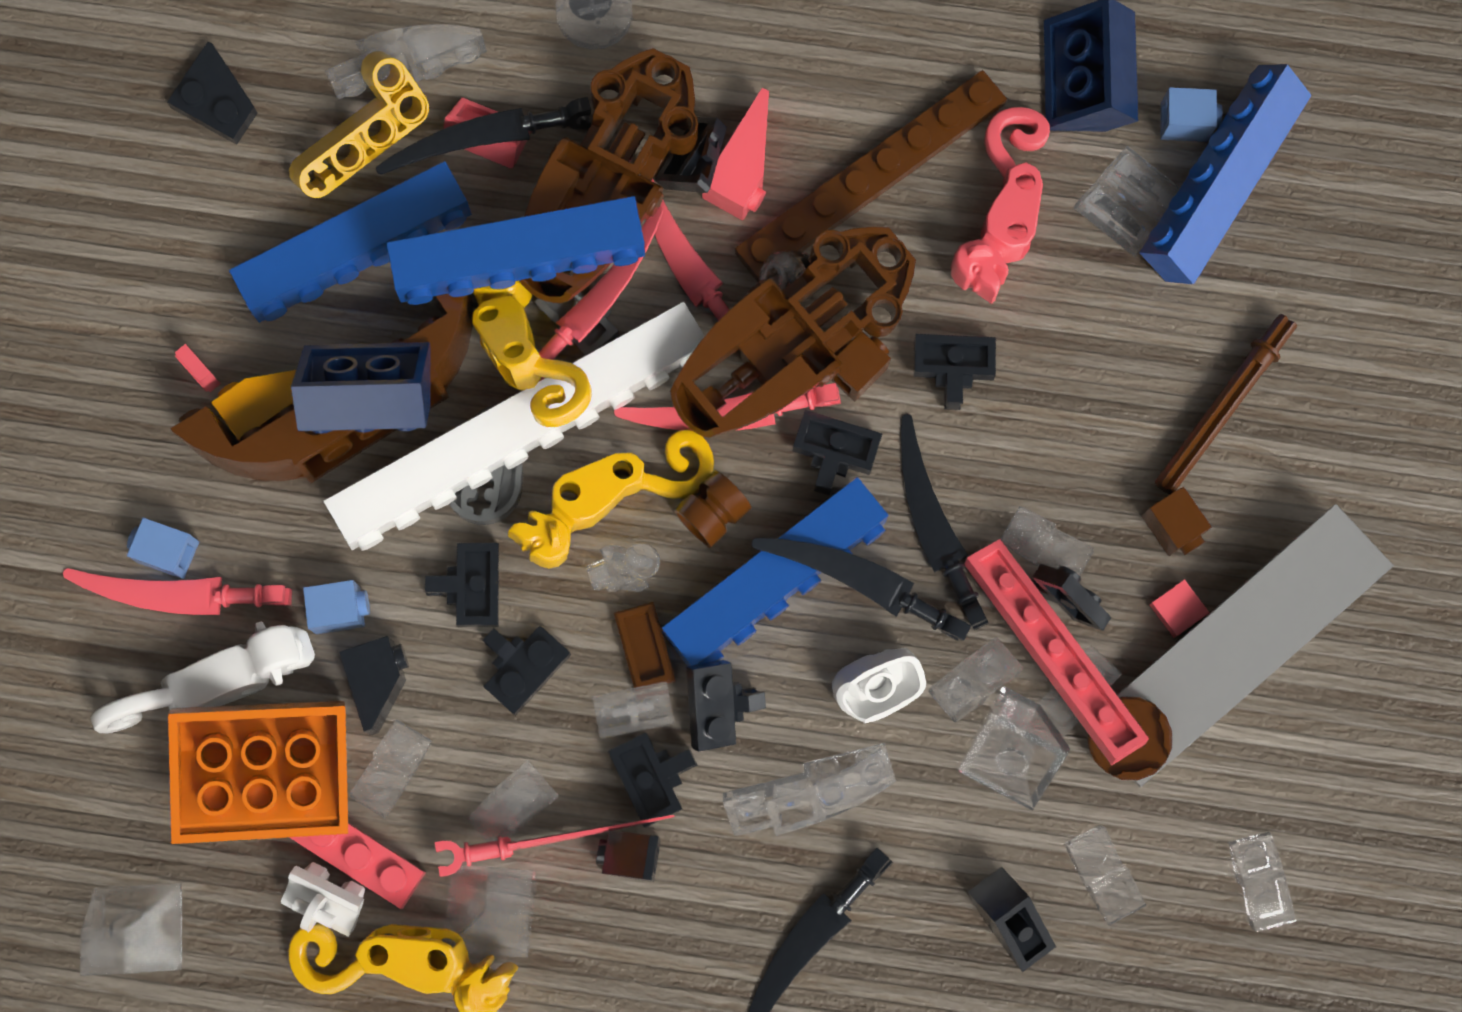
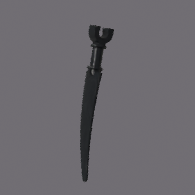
M588 97L575 99L565 107L559 106L558 110L538 114H532L529 111L527 116H524L522 108L477 117L447 127L392 155L376 167V172L382 175L408 164L456 150L502 142L530 140L528 131L535 134L536 130L561 126L562 128L570 126L572 129L577 130L590 128L591 121L589 115H591V107Z
M905 414L902 417L901 425L902 469L907 500L914 525L934 573L945 569L943 575L949 577L959 598L957 605H962L975 631L989 624L977 599L979 593L973 591L964 573L965 564L959 562L967 558L968 554L942 511L923 463L913 418L910 414Z
M755 538L752 540L751 545L753 548L790 559L824 573L863 594L895 617L903 608L904 614L909 612L930 623L933 630L938 629L956 641L959 639L964 641L971 628V625L947 614L944 608L938 610L917 598L918 594L916 592L910 594L914 585L913 582L872 561L842 550L813 543L773 538Z
M876 848L863 863L862 867L856 868L857 874L838 894L833 893V900L823 893L801 917L773 957L748 1012H770L808 962L852 921L844 912L846 910L851 911L850 905L869 885L874 886V881L893 864L881 850Z

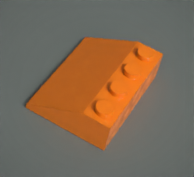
M344 701L171 708L168 713L171 844L348 834L346 711Z

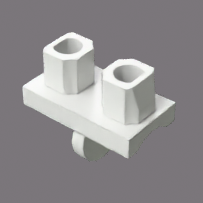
M314 862L310 863L305 869L295 866L289 874L288 886L282 897L281 904L304 915L300 928L307 932L311 931L318 922L349 937L355 929L364 902L365 888L353 881L345 882L342 887L329 882L330 874L327 869Z

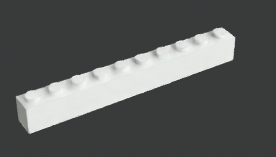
M682 302L572 363L580 367L587 374L592 388V397L586 410L570 423L559 427H545L534 419L530 409V402L540 389L549 385H561L564 388L566 394L565 401L550 405L549 408L551 409L567 403L575 392L574 386L570 383L545 378L539 381L535 388L521 391L324 500V503L351 550L360 547L362 551L367 550L384 539L382 533L395 526L398 530L411 526L420 519L418 513L432 505L437 510L450 504L457 498L455 493L469 485L471 489H476L493 478L490 472L503 465L507 469L518 466L528 459L527 452L540 445L543 449H547L560 442L564 438L562 433L575 425L578 429H583L600 418L598 413L607 407L612 406L616 410L628 404L635 398L633 393L647 386L649 390H652L662 385L670 378L668 373L679 367L683 368L685 362L705 336L686 304Z

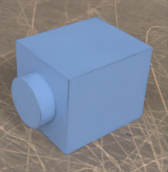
M1169 87L1161 102L1160 140L1207 142L1214 130L1222 122L1223 110L1222 105L1217 104V90Z
M142 518L139 527H134L129 535L127 557L141 565L184 580L199 541L188 533Z
M354 580L303 587L307 626L313 633L322 634L365 627L364 615H370L369 598L367 591H361L360 586Z

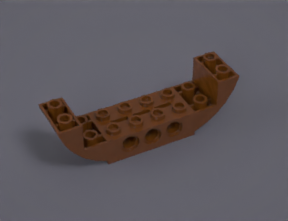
M449 294L433 296V301L443 314V317H432L423 322L418 327V332L405 340L400 338L391 342H430V409L449 398L446 389L459 372L468 351L473 328V302L471 294L462 297H452ZM294 404L281 410L276 415V420L263 428L260 426L255 427L244 433L240 438L241 442L238 444L227 426L207 406L202 409L196 408L186 412L179 418V423L170 428L195 453L212 465L234 475L260 481H288L307 478L311 484L398 430L375 429L370 432L333 430L323 434L314 433L313 431H298Z

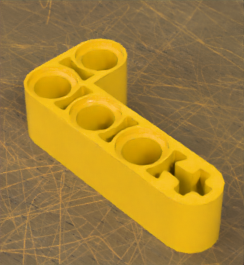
M381 51L368 54L363 59L361 74L376 98L293 160L289 168V176L291 181L306 195L313 198H321L329 194L427 118L429 103L406 67L399 60ZM384 64H389V76L384 81H378L377 73L379 68ZM411 96V108L405 113H400L401 101ZM376 120H381V129L378 134L369 137L368 128L370 124ZM344 144H350L349 155L343 160H337V150ZM324 159L333 166L331 169H327L328 166L323 163ZM314 170L313 173L316 178L310 182L308 173Z

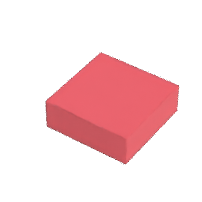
M186 344L175 352V357L206 392H212L221 384Z
M1185 579L1149 604L1173 638L1210 613Z

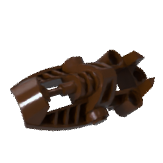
M652 48L621 61L612 69L598 72L591 82L592 105L595 110L591 127L581 144L567 137H564L555 144L530 197L524 217L635 196L640 224L644 219L648 220L650 216L653 217L662 203L664 194L662 193L663 187L652 182V179L668 151L676 155H684L691 152L697 143L698 120L694 113L695 94L690 67L677 61L672 56L665 55ZM660 75H667L673 80L668 84H660L654 79ZM605 90H614L619 93L613 99H605L600 96ZM644 98L663 108L664 111L659 118V127L654 136L649 135L635 162L632 164L630 161L645 136V133L639 130L635 124L631 123L629 125L624 123L609 151L605 149L631 104L638 106L641 99ZM676 126L684 131L688 128L689 132L683 136H677L670 132V130ZM611 263L598 265L596 270L589 273H574L570 276L571 271L556 273V277L547 281L537 282L529 278L519 280V282L531 294L541 300L552 303H564L588 287Z
M863 227L841 232L826 230L820 233L814 241L809 255L811 265L789 286L781 290L772 278L768 280L763 279L746 293V297L730 309L700 341L674 381L670 390L671 399L681 420L698 435L708 438L729 433L758 422L788 406L812 388L823 387L841 372L840 368L843 366V363L834 353L862 330H865L870 336L877 338L889 335L901 320L903 313L902 304L908 295L916 259L890 228ZM826 245L833 246L837 249L840 258L827 260L821 255L819 248ZM880 252L890 253L894 256L896 265L893 267L883 266L878 261L877 254ZM858 264L878 290L866 298L864 303L856 310H851L828 330L823 332L820 327L848 306L843 299L842 293L831 287L805 309L801 304L850 266L852 269ZM876 307L885 308L891 315V321L889 323L876 321L872 315V309ZM739 349L744 364L731 373V379L718 389H714L711 385L701 391L694 382ZM756 379L763 384L723 417L718 411L727 404L723 399L737 388L744 389Z

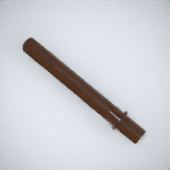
M1279 314L1262 338L1254 339L1251 342L1252 349L1245 357L1244 362L1155 480V484L1159 489L1170 495L1178 489L1263 372L1268 369L1272 362L1276 363L1281 358L1279 354L1280 349L1297 328V324L1294 321L1289 320L1286 315Z

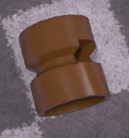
M717 470L713 471L699 485L700 494L698 496L689 494L674 509L676 516L684 526L708 548H711L727 533L726 524L728 522L736 524L752 508L743 493Z

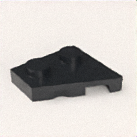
M210 42L206 43L167 101L171 109L236 145L258 114L215 46Z
M697 117L698 138L696 146L691 152L684 155L671 153L655 178V181L665 190L708 193L727 129L717 117ZM688 128L686 129V131H685V133H684L683 135H685V134H687V133L689 132V129H688Z

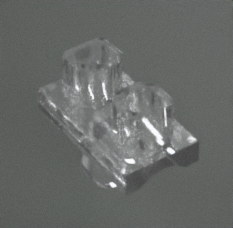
M611 544L600 549L603 556L602 560L586 566V571L594 590L606 588L608 592L612 593L621 589L641 592L650 588L645 579H649L656 574L660 566V557L657 550L648 544H634L630 548Z
M667 682L592 696L600 739L675 724Z

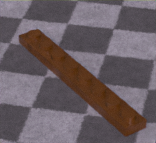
M984 70L980 71L735 248L736 256L757 282L766 279L797 256L791 251L803 252L814 244L815 239L820 233L826 230H833L1002 108L1006 104L1007 98Z

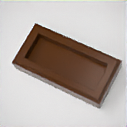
M654 602L614 612L636 694L676 683Z

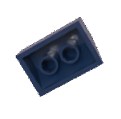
M1097 0L1045 19L1046 119L1050 125V131L1106 132L1138 122L1135 11L1116 0Z
M430 342L304 345L291 385L298 431H313L314 433L323 434L333 430L370 432L375 429L413 431L417 428H426L430 411Z

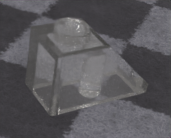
M527 760L487 796L468 817V820L486 842L496 841L498 836L511 838L553 802L559 794L537 768Z

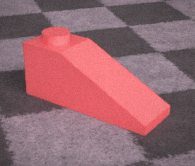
M764 88L760 90L720 154L708 193H702V199L742 221L749 210L757 211L766 194V191L763 190L769 91Z

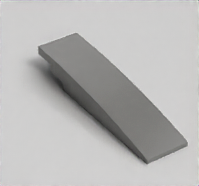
M1337 504L1329 508L1305 531L1260 567L1117 694L1118 697H1140L1154 703L1166 715L1172 729V750L1166 763L1154 775L1140 780H1133L1139 788L1235 707L1394 566Z

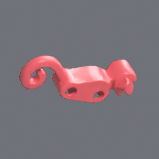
M1025 107L1004 109L994 115L989 121L985 132L984 144L989 158L1004 178L1003 189L992 203L981 230V240L976 239L960 245L954 254L951 264V277L962 290L966 291L968 288H972L973 292L990 304L996 300L1000 285H1003L1009 271L1006 263L1020 261L1025 257L1036 232L1043 189L1040 171L1027 162L1016 165L1003 146L1000 136L1005 127L1013 124H1022L1032 128L1034 133L1027 134L1018 128L1013 130L1010 136V143L1014 147L1023 151H1035L1045 145L1050 133L1048 120L1040 112Z

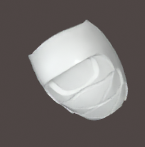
M908 648L886 649L881 653L866 655L840 669L832 681L833 697L839 707L845 713L863 723L876 721L896 712L917 699L926 688L923 668L917 657Z

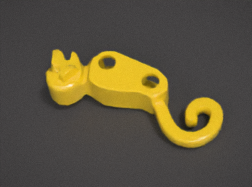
M519 280L515 281L513 286L504 289H492L490 286L474 289L473 293L478 307L472 314V324L480 335L481 347L507 384L518 390L535 388L541 377L565 381L575 388L572 398L567 403L552 409L549 408L550 405L565 401L566 394L564 388L561 385H549L540 389L530 402V409L536 422L545 427H559L577 419L586 410L591 401L592 388L589 379L580 367L565 361L542 358L537 352L532 330L524 310L533 294Z
M680 430L668 438L665 445V458L673 470L683 473L688 468V459L680 453V449L683 447H690L698 458V472L687 481H672L645 473L644 462L633 453H615L562 475L553 485L551 514L529 511V524L521 522L513 524L508 530V537L520 545L523 552L530 551L529 560L548 569L559 567L567 560L571 533L576 530L593 527L624 497L635 494L640 490H647L671 499H685L689 494H698L700 492L699 485L713 472L714 458L712 450L704 437L692 430ZM622 470L627 472L630 477L620 479L614 475V472ZM572 492L578 498L573 501H567L561 497V494Z
M316 923L309 932L300 928L291 938L288 949V960L295 978L301 985L312 992L334 994L351 986L364 973L383 974L408 988L424 994L451 993L459 1012H497L507 1000V994L510 991L509 983L514 973L518 970V966L513 962H505L493 970L491 965L495 959L494 955H488L479 963L471 964L463 938L456 932L446 928L397 924L376 928L359 945L355 955L357 959L341 972L332 975L316 972L307 958L308 943L315 942L319 947V952L315 957V963L318 966L325 967L334 959L337 952V941L330 928L320 923ZM448 938L453 940L456 944L452 948L451 945L441 940Z

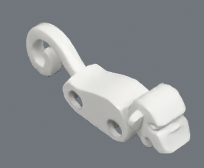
M262 621L255 623V633L250 636L246 644H238L218 651L181 670L168 674L161 681L162 689L129 695L98 708L91 716L93 728L99 733H113L139 723L143 717L141 712L163 707H169V710H171V708L222 706L264 689L269 682V678L274 685H280L283 683L282 676L292 674L295 669L307 667L314 660L315 653L308 633L301 628L288 627L287 625H276L266 628Z

